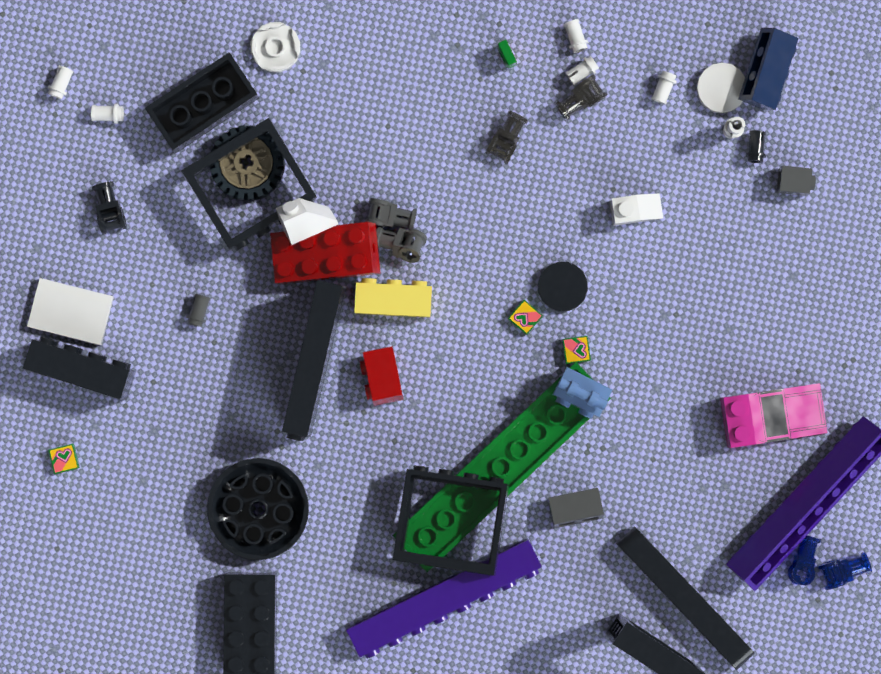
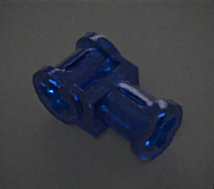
M806 536L799 544L798 552L794 554L792 565L788 569V578L792 583L806 586L813 582L816 563L814 557L817 544L821 543V539ZM797 570L806 572V576L800 578L799 575H796Z
M865 552L849 560L847 558L834 559L818 565V569L822 570L826 582L825 590L838 588L854 581V576L864 573L872 574V567Z

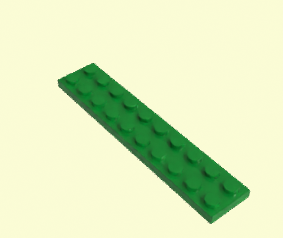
M577 362L570 367V369L592 379ZM560 376L456 476L463 477L464 473L478 474V479L486 481L489 480V476L503 478L504 483L509 485V496L583 426L589 418L579 414L580 408L572 404L567 408L555 402L557 397L552 394L561 378ZM446 484L409 519L405 550L407 552L444 557L498 506L499 491ZM397 531L392 535L395 539ZM420 565L426 572L433 568V566Z

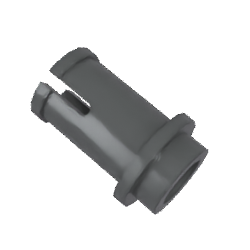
M195 294L190 315L186 316L188 318L187 323L202 327V324L206 323L204 317L211 298Z

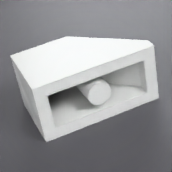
M660 193L612 198L610 200L613 226L663 219Z
M301 198L286 202L284 205L276 208L282 228L292 245L338 225L335 216L328 206Z

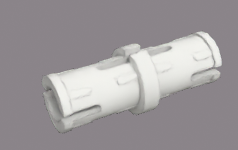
M734 117L727 120L723 128L724 136L729 139L741 136L746 126L744 119Z

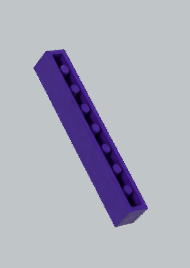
M864 416L855 423L851 430L835 444L834 448L817 464L813 471L800 482V485L784 499L783 503L766 519L763 525L749 537L748 541L738 552L733 554L726 565L751 589L756 591L881 456V429Z
M527 538L499 552L496 576L461 571L348 627L346 631L359 658L365 655L368 659L380 653L379 648L386 644L389 647H393L403 641L402 636L408 633L415 636L426 630L424 626L426 624L434 622L437 625L448 619L447 614L455 610L457 613H461L471 608V602L477 599L483 602L493 597V591L502 588L503 591L517 585L515 580L523 576L526 580L539 574L538 569L542 565ZM489 558L479 563L489 564Z

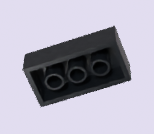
M229 52L145 107V110L171 149L178 153L258 100L259 96Z
M40 336L39 340H31L22 369L120 400H127L136 371L130 369L131 364L114 359L112 363L106 362V356L94 352H89L87 356L82 354L83 349L72 345L64 344V348L58 346L59 341Z
M227 572L224 574L223 674H276L277 573Z

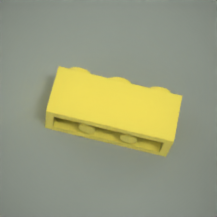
M362 278L361 283L356 282L354 313L430 318L432 286H427V281H412V285H402V280L388 279L387 284H377V279Z

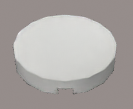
M269 22L262 25L252 37L251 54L254 61L262 69L269 72H283L290 69L297 62L300 55V41L296 32L286 24Z
M727 63L713 64L705 69L698 79L696 88L702 105L711 112L721 114L731 112L739 107L743 102L738 100L745 79L741 70Z

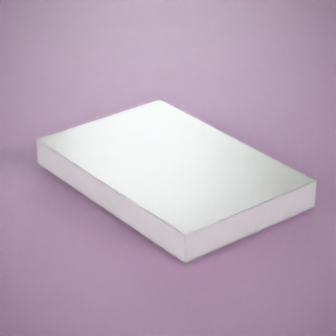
M39 278L27 327L102 345L114 296Z

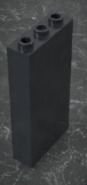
M317 280L282 432L287 433L286 438L304 441L305 437H311L346 291L341 285Z

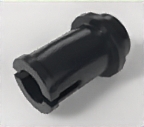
M759 130L749 131V152L746 153L748 162L763 163V158H766V154H764L766 132Z

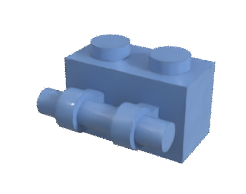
M566 367L552 395L557 397L555 402L567 408L572 404L580 408L579 414L592 419L593 416L600 417L608 403L612 389Z

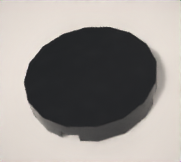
M556 262L549 265L541 273L538 281V294L542 302L550 309L558 312L570 311L578 307L585 300L588 291V283L584 272L577 265L569 262Z

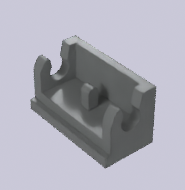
M598 488L548 498L554 529L604 518Z

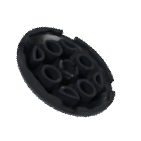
M265 458L246 459L226 469L213 484L207 502L208 522L221 545L231 553L251 560L270 559L289 550L304 532L309 515L307 493L297 475L285 465ZM258 501L262 502L266 509L261 516L255 515L252 511V505Z

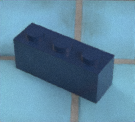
M777 28L760 29L738 100L763 110H776L781 100L784 83L789 76V67L796 53V45L799 38Z

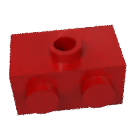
M393 346L363 352L364 360L360 361L362 376L367 375L369 384L364 385L367 400L372 399L374 406L404 400Z

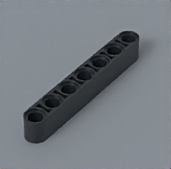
M635 526L616 543L736 670L755 654L743 639Z

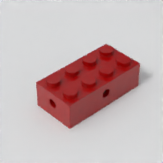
M361 222L336 225L293 245L284 231L270 233L276 284L381 274L376 223Z

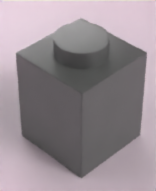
M781 166L778 170L776 193L809 195L810 190L815 189L816 176L812 175V168Z

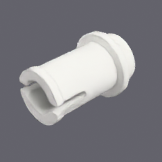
M579 19L565 23L564 27L571 44L569 49H572L573 53H579L588 49L587 44L589 42L584 38Z
M591 56L588 58L584 57V61L565 72L574 86L591 73L596 74L595 71L599 69Z
M59 65L52 85H48V94L58 99H62L63 95L66 96L65 90L74 71Z
M662 71L661 75L657 76L659 81L651 99L666 105L672 86L677 81L675 80L676 75Z
M114 104V106L92 105L91 119L92 121H114L115 124H118L119 121L124 119V108L118 104Z

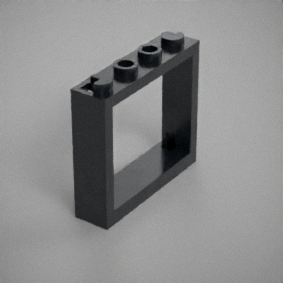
M269 118L181 170L230 250L235 248L238 251L250 244L248 239L254 235L260 238L271 231L269 226L276 222H279L281 225L277 212L273 213L234 238H231L195 176L266 133H270L306 194L300 198L314 202L313 200L317 198Z
M414 465L413 469H407L393 560L496 576L509 485L504 483L503 478L489 476V480L486 481L478 479L479 475L464 473L463 477L453 476L454 471L439 469L438 473L428 472L429 467ZM416 479L499 491L489 564L405 551Z
M620 613L606 632V636L613 645L657 674H706L694 662Z

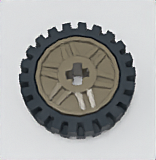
M242 125L231 128L226 133L224 132L214 143L211 152L254 126ZM266 133L210 167V171L216 185L228 196L243 201L258 200L266 197L277 188L284 173L285 160L270 133ZM248 157H251L250 160L254 163L253 166L243 169L244 166L241 164V161H246Z

